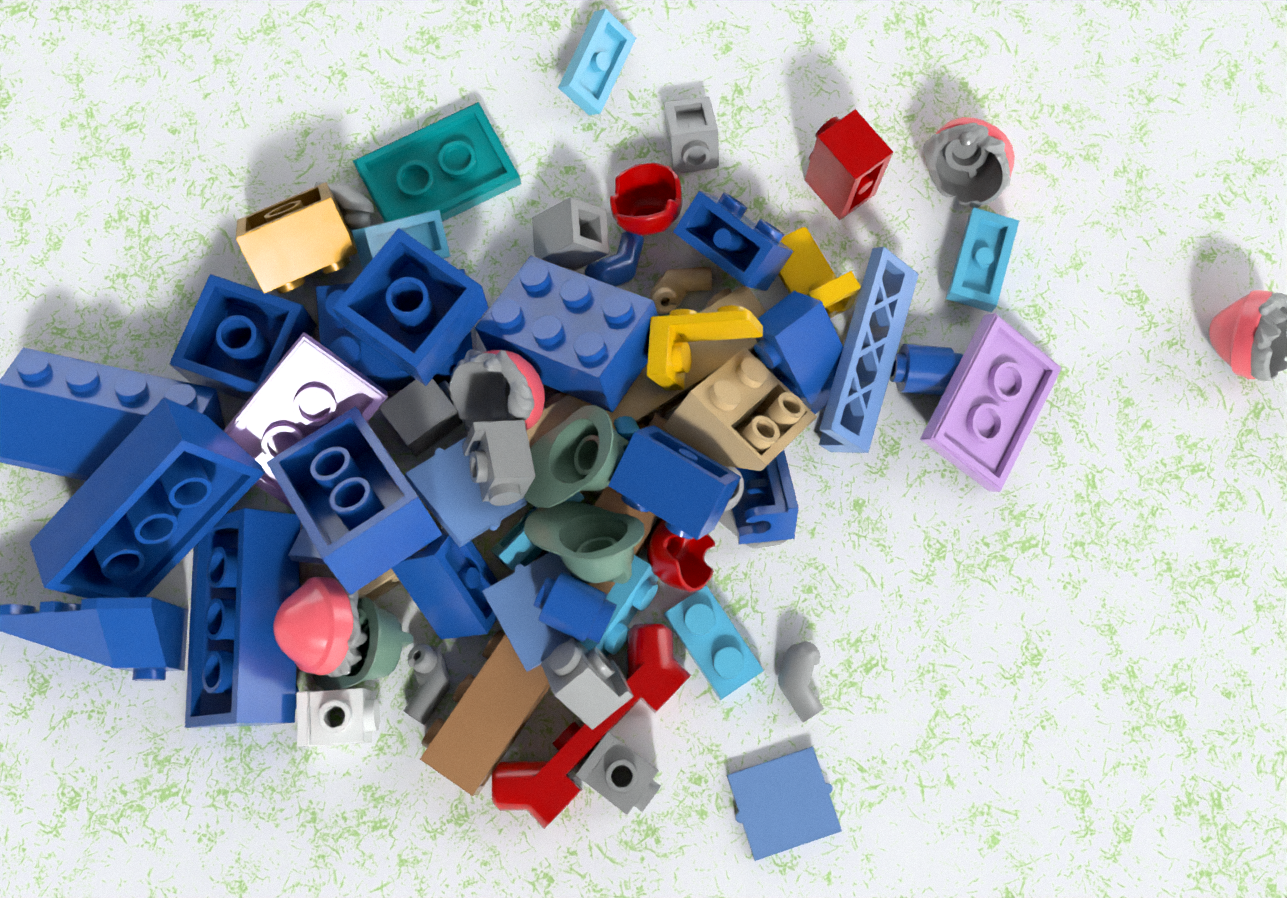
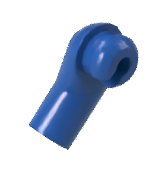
M623 232L617 253L588 264L584 275L615 287L630 282L637 270L644 238L638 234Z

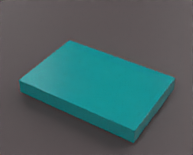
M479 102L353 160L384 222L434 210L440 211L443 222L521 184L518 172Z

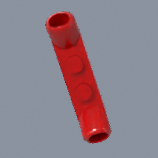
M665 624L633 625L627 632V683L634 696L593 730L586 724L580 727L575 721L571 723L552 743L558 752L549 761L500 762L492 772L493 804L500 811L527 810L539 825L545 829L583 790L568 774L603 739L605 734L640 699L656 713L690 678L691 674L673 658V631Z

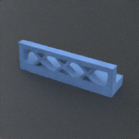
M885 247L872 248L819 430L822 431L819 445L830 452L869 453L919 276L915 270Z

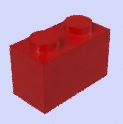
M856 109L842 119H839L837 116L831 118L817 131L815 135L817 139L813 152L809 156L810 163L804 179L839 221L876 194L893 155L892 149Z

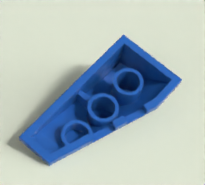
M153 597L82 599L81 604L46 601L40 602L39 611H36L35 606L3 604L0 605V632L111 668L133 672L132 680L165 681L166 671H185L189 610Z

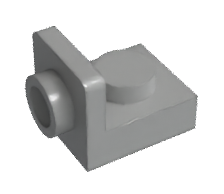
M710 97L664 102V116L671 144L673 171L675 173L717 168L719 166L718 127Z

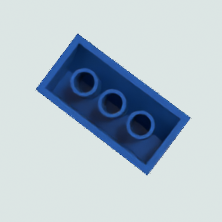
M23 347L0 379V463L87 481L163 397L205 414L224 431L225 424L217 390L211 387Z
M163 397L29 542L43 587L87 599L146 597L265 474L262 465L208 416Z
M243 508L225 514L193 547L185 728L295 723L297 692H299L296 685L297 665L277 644L273 632V623L282 603L301 587L299 582V562L292 561L289 557V553L300 533L301 522L296 514Z

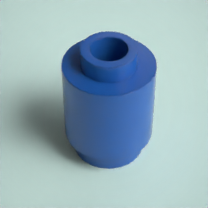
M903 344L899 353H896L889 379L891 382H896L899 392L943 396L963 354L954 353L950 347Z
M561 572L556 581L549 577L546 578L533 606L542 610L538 621L583 643L588 638L599 644L617 604L606 599L607 593Z

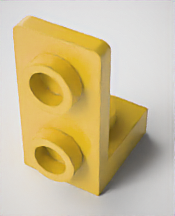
M806 227L785 235L780 242L793 250V253L778 276L789 294L796 291L822 301L829 318L852 308L861 289L853 272L850 271L837 278Z
M736 305L721 306L717 309V312L698 313L690 309H675L669 313V316L651 317L647 376L665 391L684 390L685 373L690 371L692 364L691 349L687 342L758 338L763 336V325L751 311Z

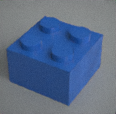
M400 228L395 231L332 307L346 330L424 386H427L489 308L480 284Z
M210 274L169 364L189 382L215 388L218 392L248 401L302 333L305 332L312 337L317 324L301 304Z

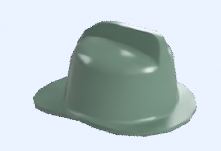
M597 405L583 406L531 446L530 451L536 477L524 496L527 502L536 507L550 508L564 502L579 491H599L608 487L629 442L613 429L612 420L606 410Z
M564 501L550 508L540 507L528 516L524 527V533L531 543L544 550L558 554L571 576L584 583H600L605 581L621 584L627 583L632 575L634 546L645 535L644 524L637 517L615 513L591 504L576 501Z
M360 598L357 605L360 628L367 635L366 641L357 647V650L361 652L360 661L351 666V672L347 675L329 677L328 675L312 674L316 684L325 691L341 690L359 684L362 681L387 677L395 670L402 648L413 643V635L402 631L400 621L393 613L376 607V604L370 598Z

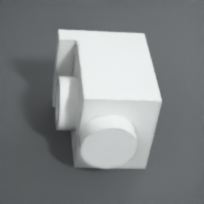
M358 688L297 692V747L372 743V731L379 730L380 708L378 700L371 699V690ZM335 707H341L345 713L344 722L338 727H333L330 723V711Z

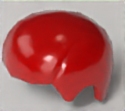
M655 162L637 164L617 175L615 179V194L610 196L612 216L616 220V224L626 232L643 236L664 232L679 217L682 209V190L679 176L670 166Z
M658 519L651 531L646 553L648 564L652 567V572L662 582L674 588L687 592L701 590L712 578L714 572L713 568L705 562V553L708 549L715 546V541L709 534L698 540L679 537L665 527V520Z

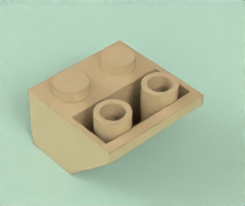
M744 347L691 390L663 427L673 437L723 466L762 471L817 416L798 396L793 394L760 360Z

